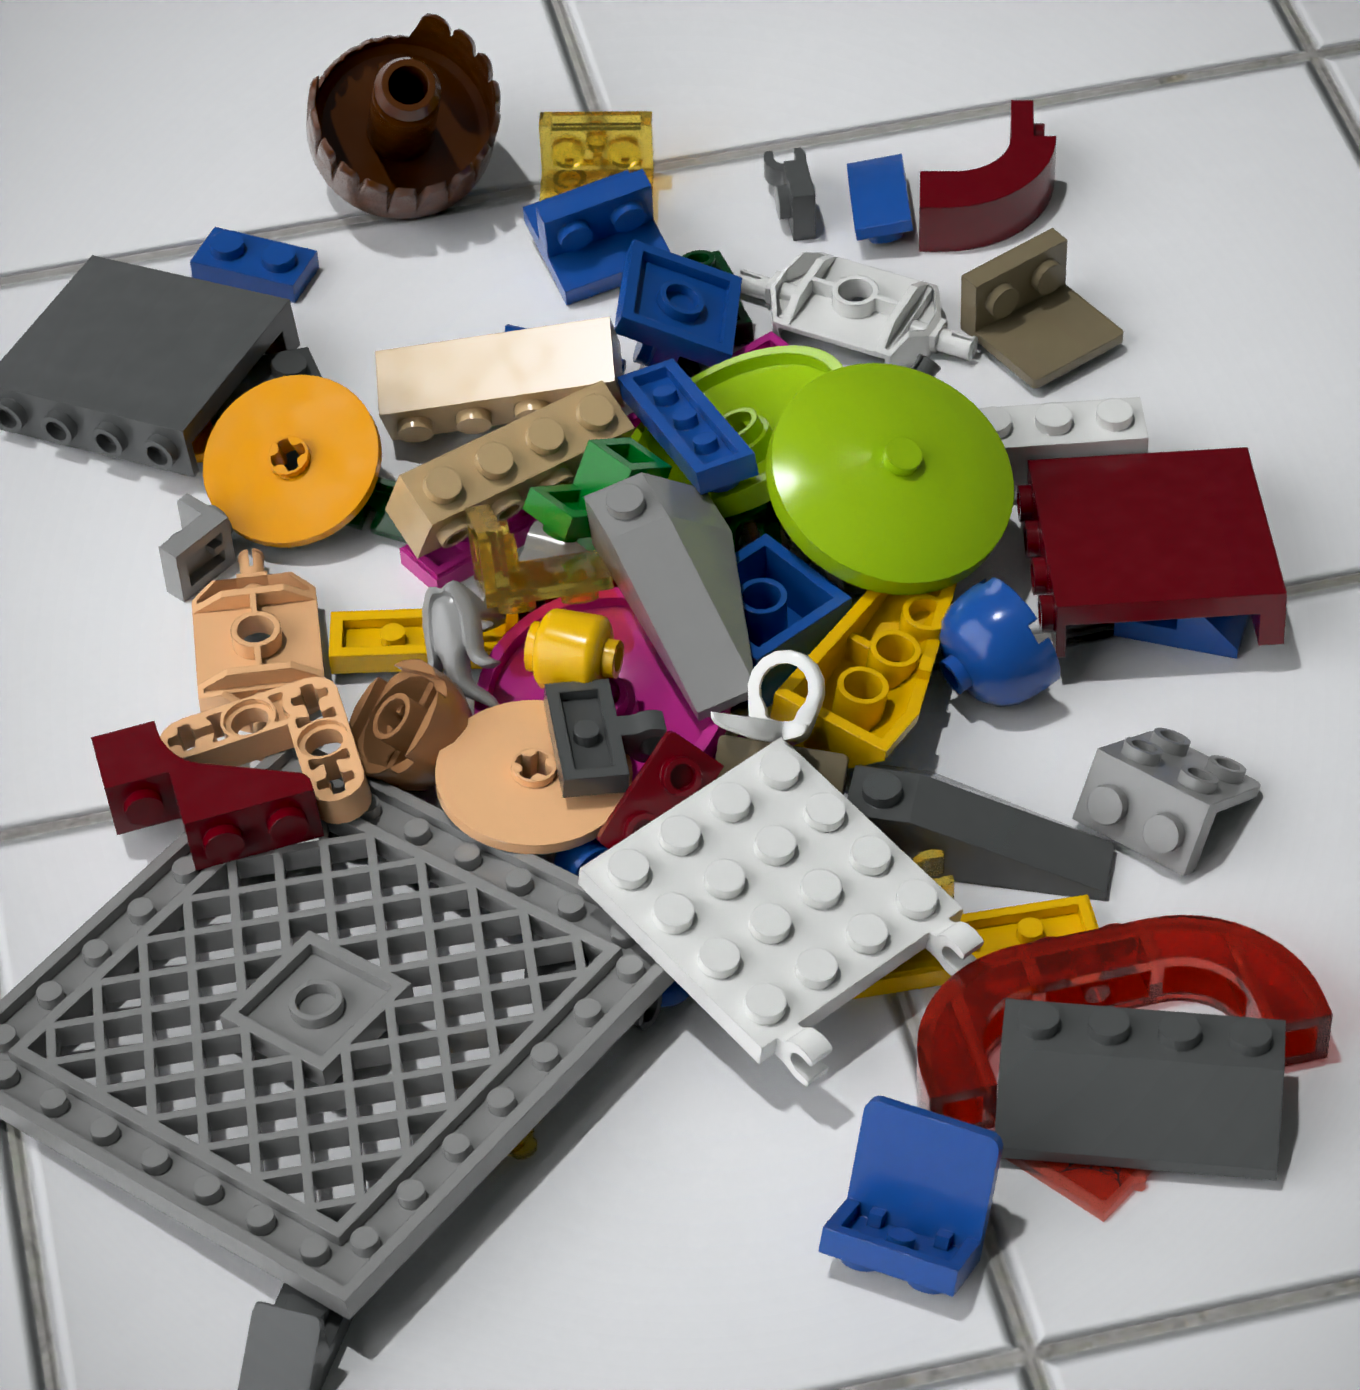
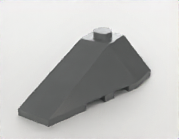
M874 763L855 765L847 799L931 878L1069 897L1088 894L1089 899L1106 901L1115 843L929 770Z

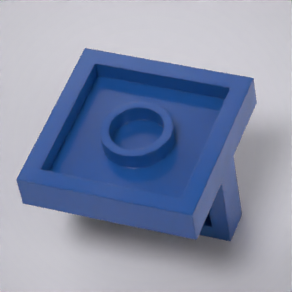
M643 168L631 173L625 170L523 207L524 221L566 306L620 287L625 255L633 239L670 252L654 221L652 186Z
M633 239L625 255L614 325L616 334L637 341L633 362L639 363L640 369L672 358L677 362L680 356L709 367L730 359L733 355L742 277Z

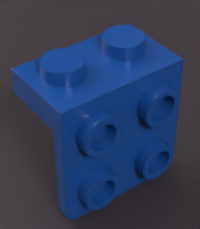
M885 1096L873 1097L864 1107L847 1199L823 1226L818 1252L838 1258L844 1265L857 1271H877L907 1281L912 1288L923 1293H943L954 1297L981 1259L1003 1150L1001 1137L992 1130Z

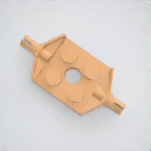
M252 548L253 566H250L248 549L241 551L238 555L240 574H236L234 579L211 581L191 601L198 700L201 712L304 678L324 677L319 611L315 586L293 572L268 575L267 571L264 570V554L259 549ZM255 633L271 635L260 642L244 640L247 636ZM320 707L309 709V715L319 711ZM251 723L240 731L255 733L263 729L267 723Z

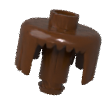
M430 13L425 14L410 36L385 35L379 38H370L358 46L350 48L341 54L339 58L335 59L320 78L318 75L310 83L306 131L309 150L319 173L333 191L346 202L378 217L399 220L417 219L439 213L451 207L466 196L478 183L489 164L501 118L499 113L501 92L499 83L493 80L492 63L486 54L477 53L476 55L475 42L468 33L462 29L454 30L451 36L449 23L441 16Z

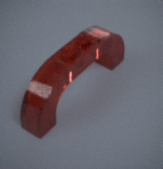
M1167 915L1122 924L1112 923L1098 929L1058 937H1043L1034 942L997 950L972 961L952 975L934 994L926 1007L918 1031L916 1066L917 1106L985 1129L995 1128L997 1081L988 1057L1001 1043L1006 999L1137 1008L1167 1001H1191L1213 1007L1227 1016L1286 1020L1285 1067L1327 1058L1333 1013L1317 980L1296 955L1269 936L1236 922L1199 915Z

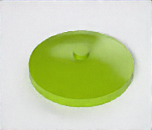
M786 345L768 347L727 359L690 378L752 449L756 457L759 475L740 481L731 490L719 493L708 492L723 518L746 512L771 501L767 488L765 468L768 444L773 430L785 407L795 394L815 378L843 367L840 361L833 355L809 346ZM640 422L631 438L672 466L668 477L669 480L692 485L648 429Z
M883 363L855 364L829 371L815 378L795 394L787 404L768 444L765 468L767 488L774 511L783 528L801 551L818 566L839 579L863 589L892 595H915L938 591L962 581L975 572L990 556L1000 541L1012 513L1014 502L1012 467L1004 444L993 425L974 403L955 388L934 376L908 367Z

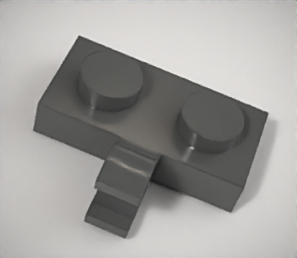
M609 678L596 679L589 683L572 681L544 684L543 702L563 798L626 792L629 788L630 774L625 754L641 763L647 761L661 740V737L667 732L663 712L645 710L633 715L617 716Z

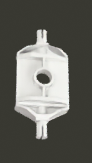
M802 252L783 272L777 270L772 278L749 272L746 269H741L737 275L742 277L740 293L763 299L766 304L770 305L772 332L780 338L781 332L784 329L885 359V364L908 368L913 366L919 354L930 358L932 353L943 352L971 361L977 350L978 337L947 329V320L941 318L938 286L823 252ZM856 296L865 298V300L863 301H851L854 298H856Z

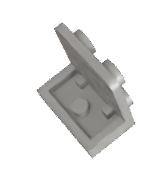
M1155 728L1154 731L1134 737H1127L1124 740L1097 749L1072 819L1185 876L1195 872L1216 813L1256 798L1261 784L1245 775L1246 768L1239 762L1219 755L1209 757L1189 747L1191 741L1183 734L1167 728Z

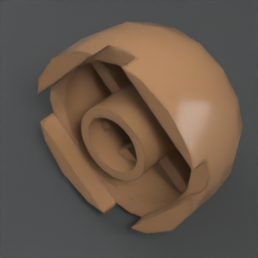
M408 659L394 665L402 671L394 675L388 682L378 676L367 687L354 707L349 724L367 777L382 780L403 791H425L436 785L435 767L439 751L456 741L466 729L468 718L473 715L462 689L453 680L421 659Z

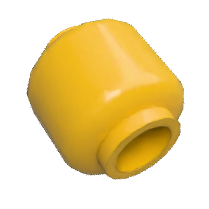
M558 608L548 611L541 622L534 621L531 624L524 647L526 671L533 672L536 683L543 690L544 684L572 681L589 683L596 679H616L620 674L624 658L623 641L614 639L613 628L607 617L599 614Z

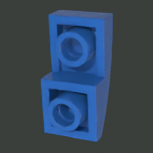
M902 154L848 163V183L857 241L869 239L871 243L875 244L888 243L900 239L903 236V232L913 231Z

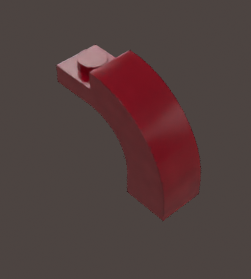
M1011 100L1010 144L1004 154L997 160L972 170L920 171L919 252L963 251L989 246L1023 231L1043 213L1054 191L1057 136H1045V124L1034 123L1033 100Z

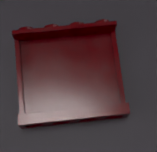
M1248 447L1028 460L1027 485H1017L1019 522H1024L1026 558H1031V586L1033 595H1038L1040 633H1051L1053 646L1058 658L1065 657L1066 626L1251 615L1259 646L1284 644L1287 591Z

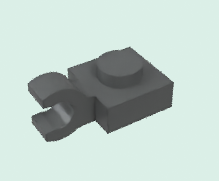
M801 147L794 148V160L784 161V164L775 161L772 151H765L764 178L769 184L775 186V203L778 219H788L793 241L816 239L815 191L805 151Z

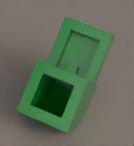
M631 437L592 439L587 443L573 484L530 487L522 509L543 524V531L552 538L568 543L577 542L600 558L592 543L584 496L641 472L668 479L672 466Z

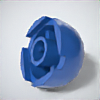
M992 577L988 581L985 578L965 591L948 607L941 621L939 640L944 659L939 662V669L944 679L955 692L962 694L967 690L974 698L984 703L1003 707L1018 705L1034 697L1060 679V663L1050 638L1048 637L1038 644L1029 628V625L1037 620L1033 611L1011 587L998 578Z

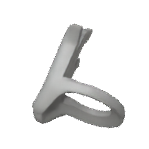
M452 580L442 588L429 587L425 593L422 607V626L428 664L443 673L444 668L446 676L462 689L466 697L489 708L499 705L494 696L478 686L472 679L470 660L484 669H492L501 664L500 661L486 653L483 632L495 629L505 622V608L501 605L485 603L473 591L458 581Z

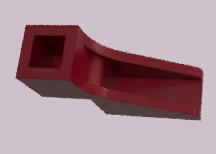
M155 721L91 737L117 835L181 818L196 871L324 836L314 789L310 778L306 774L204 764L183 759L173 753L161 740Z

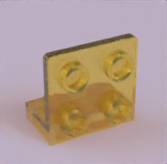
M652 111L540 112L539 138L542 175L539 201L625 170L631 173L642 168L652 186L653 200L655 160Z
M490 504L465 508L474 579L487 609L498 607V612L502 614L523 613L537 607L536 601L561 597V601L564 604H581L598 599L600 597L599 591L614 588L612 574L596 550L519 562L515 537L513 533L510 534L507 520L498 521Z

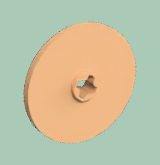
M544 700L513 701L499 704L474 714L468 718V725L454 743L441 749L436 760L435 784L442 809L453 824L462 832L478 842L495 849L519 854H549L584 845L597 838L598 832L625 794L624 792L563 798ZM625 754L630 774V786L632 783L633 776L632 762L630 756L628 754Z

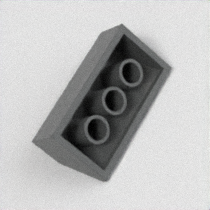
M1006 999L995 1119V1132L1003 1141L1001 1158L1277 1180L1285 1071L1286 1020Z

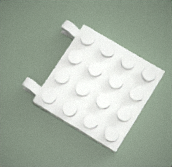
M782 737L600 854L579 870L578 885L758 1064L775 1053L788 1067L793 1076L805 1086H809L828 1072L829 1067L821 1059L830 1054L833 1049L825 1036L812 1028L814 1025L924 948L939 961L948 974L955 979H960L978 966L979 961L972 953L983 946L984 943L982 937L973 927L960 921L963 907L788 742L783 741Z

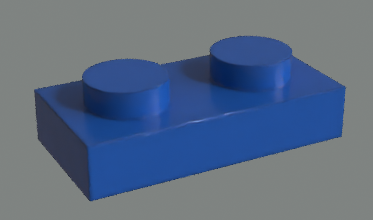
M214 227L190 260L192 278L290 299L291 303H296L318 271L319 262L316 250Z

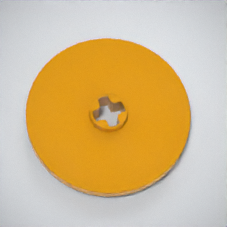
M289 375L271 379L251 388L237 398L224 411L212 429L203 459V479L208 498L212 505L225 513L232 525L233 531L254 543L277 548H290L323 540L347 525L361 511L370 498L381 468L382 447L380 435L374 419L365 405L354 393L341 384L330 379L312 375ZM295 450L299 455L297 458L299 467L288 471L284 466L287 464L286 454Z

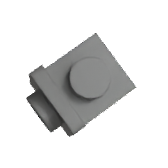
M190 494L184 495L177 501L182 529L174 533L165 543L158 547L167 592L183 602L236 562L231 536L232 525L228 517L218 507L207 505Z

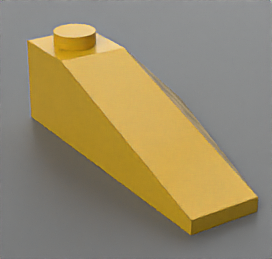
M957 583L938 591L915 595H892L871 590L865 592L808 655L819 666L823 674L826 695L810 737L795 746L846 754L849 758L848 769L854 768L855 765L859 764L868 765L885 761L918 721L940 645L941 621L948 607L952 604ZM799 668L774 693L771 719L792 721L795 719L800 707L805 703L808 695V681Z

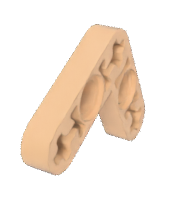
M325 677L304 678L182 718L171 723L163 730L160 736L164 744L183 759L197 763L236 767L295 747L301 771L311 780L320 819L327 823L342 824L351 822L362 816L372 802V793L338 688L333 681ZM319 706L323 718L311 722L308 710ZM251 723H267L263 729L253 734H238L239 730ZM223 736L225 737V739H223V740H220V741L217 740V738H220V737H223ZM324 744H341L336 751L328 755H311L316 748ZM342 777L345 790L334 794L330 781Z

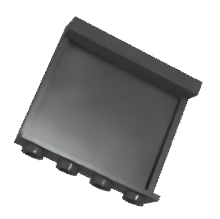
M92 255L0 361V429L195 477L199 469L192 442L264 353L271 354L293 350L300 346L290 299Z

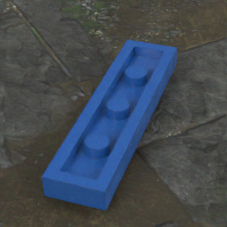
M673 358L617 377L622 399L701 495L708 492L719 493L731 490L740 481L759 475L755 453Z

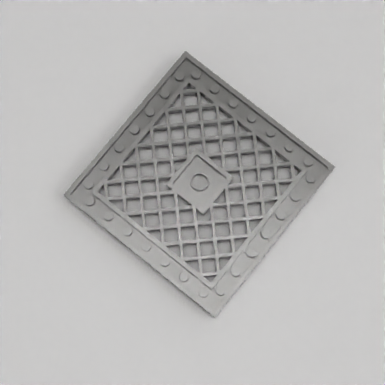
M295 747L267 756L255 767L257 769L302 773ZM316 748L311 755L323 756L328 754ZM367 776L366 778L372 793V802L368 810L359 818L348 823L331 824L321 820L324 836L319 837L317 841L293 844L196 871L185 832L182 833L0 1000L1 1120L349 1320L675 981L578 885L579 876L534 854L507 852L482 844L454 825L444 810L389 783ZM342 777L330 781L334 794L345 790ZM330 832L340 837L330 838ZM379 856L390 862L380 863ZM368 858L369 865L333 870V863ZM315 866L322 867V873L287 879V871ZM275 873V881L241 887V879ZM429 881L440 887L430 889ZM229 883V889L222 890ZM413 883L419 884V891L383 896L384 888ZM372 891V899L337 904L336 896ZM325 898V907L290 912V904ZM278 906L277 915L244 920L243 912ZM480 907L492 913L481 915ZM470 908L471 917L434 923L433 914ZM231 914L232 922L197 928V920ZM423 916L424 925L387 930V922ZM372 924L376 926V933L346 938L340 937V930ZM184 925V930L178 931ZM328 932L329 940L318 934ZM532 933L544 939L533 941ZM522 934L523 943L486 949L485 940ZM301 937L295 944H293V938ZM281 940V949L247 954V945ZM471 942L475 943V951L442 957L438 955V948ZM234 948L233 957L200 962V953ZM427 950L428 959L391 965V956ZM186 956V965L153 970L152 961ZM379 958L380 967L368 960ZM585 959L591 962L587 967L585 965ZM575 960L576 970L538 976V966ZM139 967V972L133 973ZM527 968L528 978L491 984V974ZM479 977L480 986L443 992V982ZM257 979V980L249 987V980ZM236 982L237 991L202 997V988ZM431 985L432 994L414 997L413 987ZM189 990V999L155 1005L154 996ZM141 998V1007L107 1013V1004ZM554 1000L545 1010L543 1009V1001ZM531 1003L533 1005L534 1013L502 1019H496L495 1017L496 1009ZM93 1010V1015L87 1016ZM484 1012V1022L448 1028V1017ZM221 1020L223 1029L205 1032L204 1023ZM436 1020L437 1030L400 1036L399 1026ZM191 1025V1035L157 1040L156 1031ZM386 1030L388 1031V1038L378 1039ZM143 1033V1043L109 1048V1039ZM95 1041V1051L61 1056V1047ZM512 1043V1044L501 1054V1052H500V1045ZM489 1047L490 1058L452 1064L451 1053ZM255 1051L268 1058L255 1060ZM242 1052L241 1063L207 1068V1058ZM440 1055L441 1066L404 1072V1061ZM193 1061L194 1071L159 1076L158 1066ZM391 1064L392 1074L355 1080L356 1069ZM145 1069V1079L111 1084V1074ZM343 1074V1082L333 1084ZM96 1077V1086L83 1079ZM306 1078L320 1086L307 1088ZM294 1080V1091L258 1097V1086ZM245 1088V1099L210 1105L209 1094ZM468 1088V1089L457 1099L456 1090H457V1089ZM445 1092L446 1103L408 1109L407 1098ZM196 1097V1107L161 1113V1102ZM392 1100L396 1101L397 1111L359 1117L358 1106ZM147 1105V1115L133 1107ZM346 1108V1120L310 1125V1114ZM297 1117L298 1128L261 1134V1123ZM248 1125V1136L212 1142V1131ZM424 1133L414 1144H412L411 1135ZM198 1134L199 1144L185 1136ZM400 1137L401 1149L363 1155L362 1143ZM350 1146L351 1157L314 1163V1151ZM300 1154L301 1166L264 1171V1160ZM250 1163L251 1173L236 1165ZM379 1179L367 1191L366 1181ZM354 1183V1196L317 1201V1189ZM304 1192L305 1204L288 1194Z

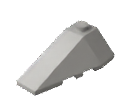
M641 472L584 496L594 548L698 721L710 717L711 712L719 713L747 701L748 682L753 670L733 536L731 529L709 494L701 495L692 485Z

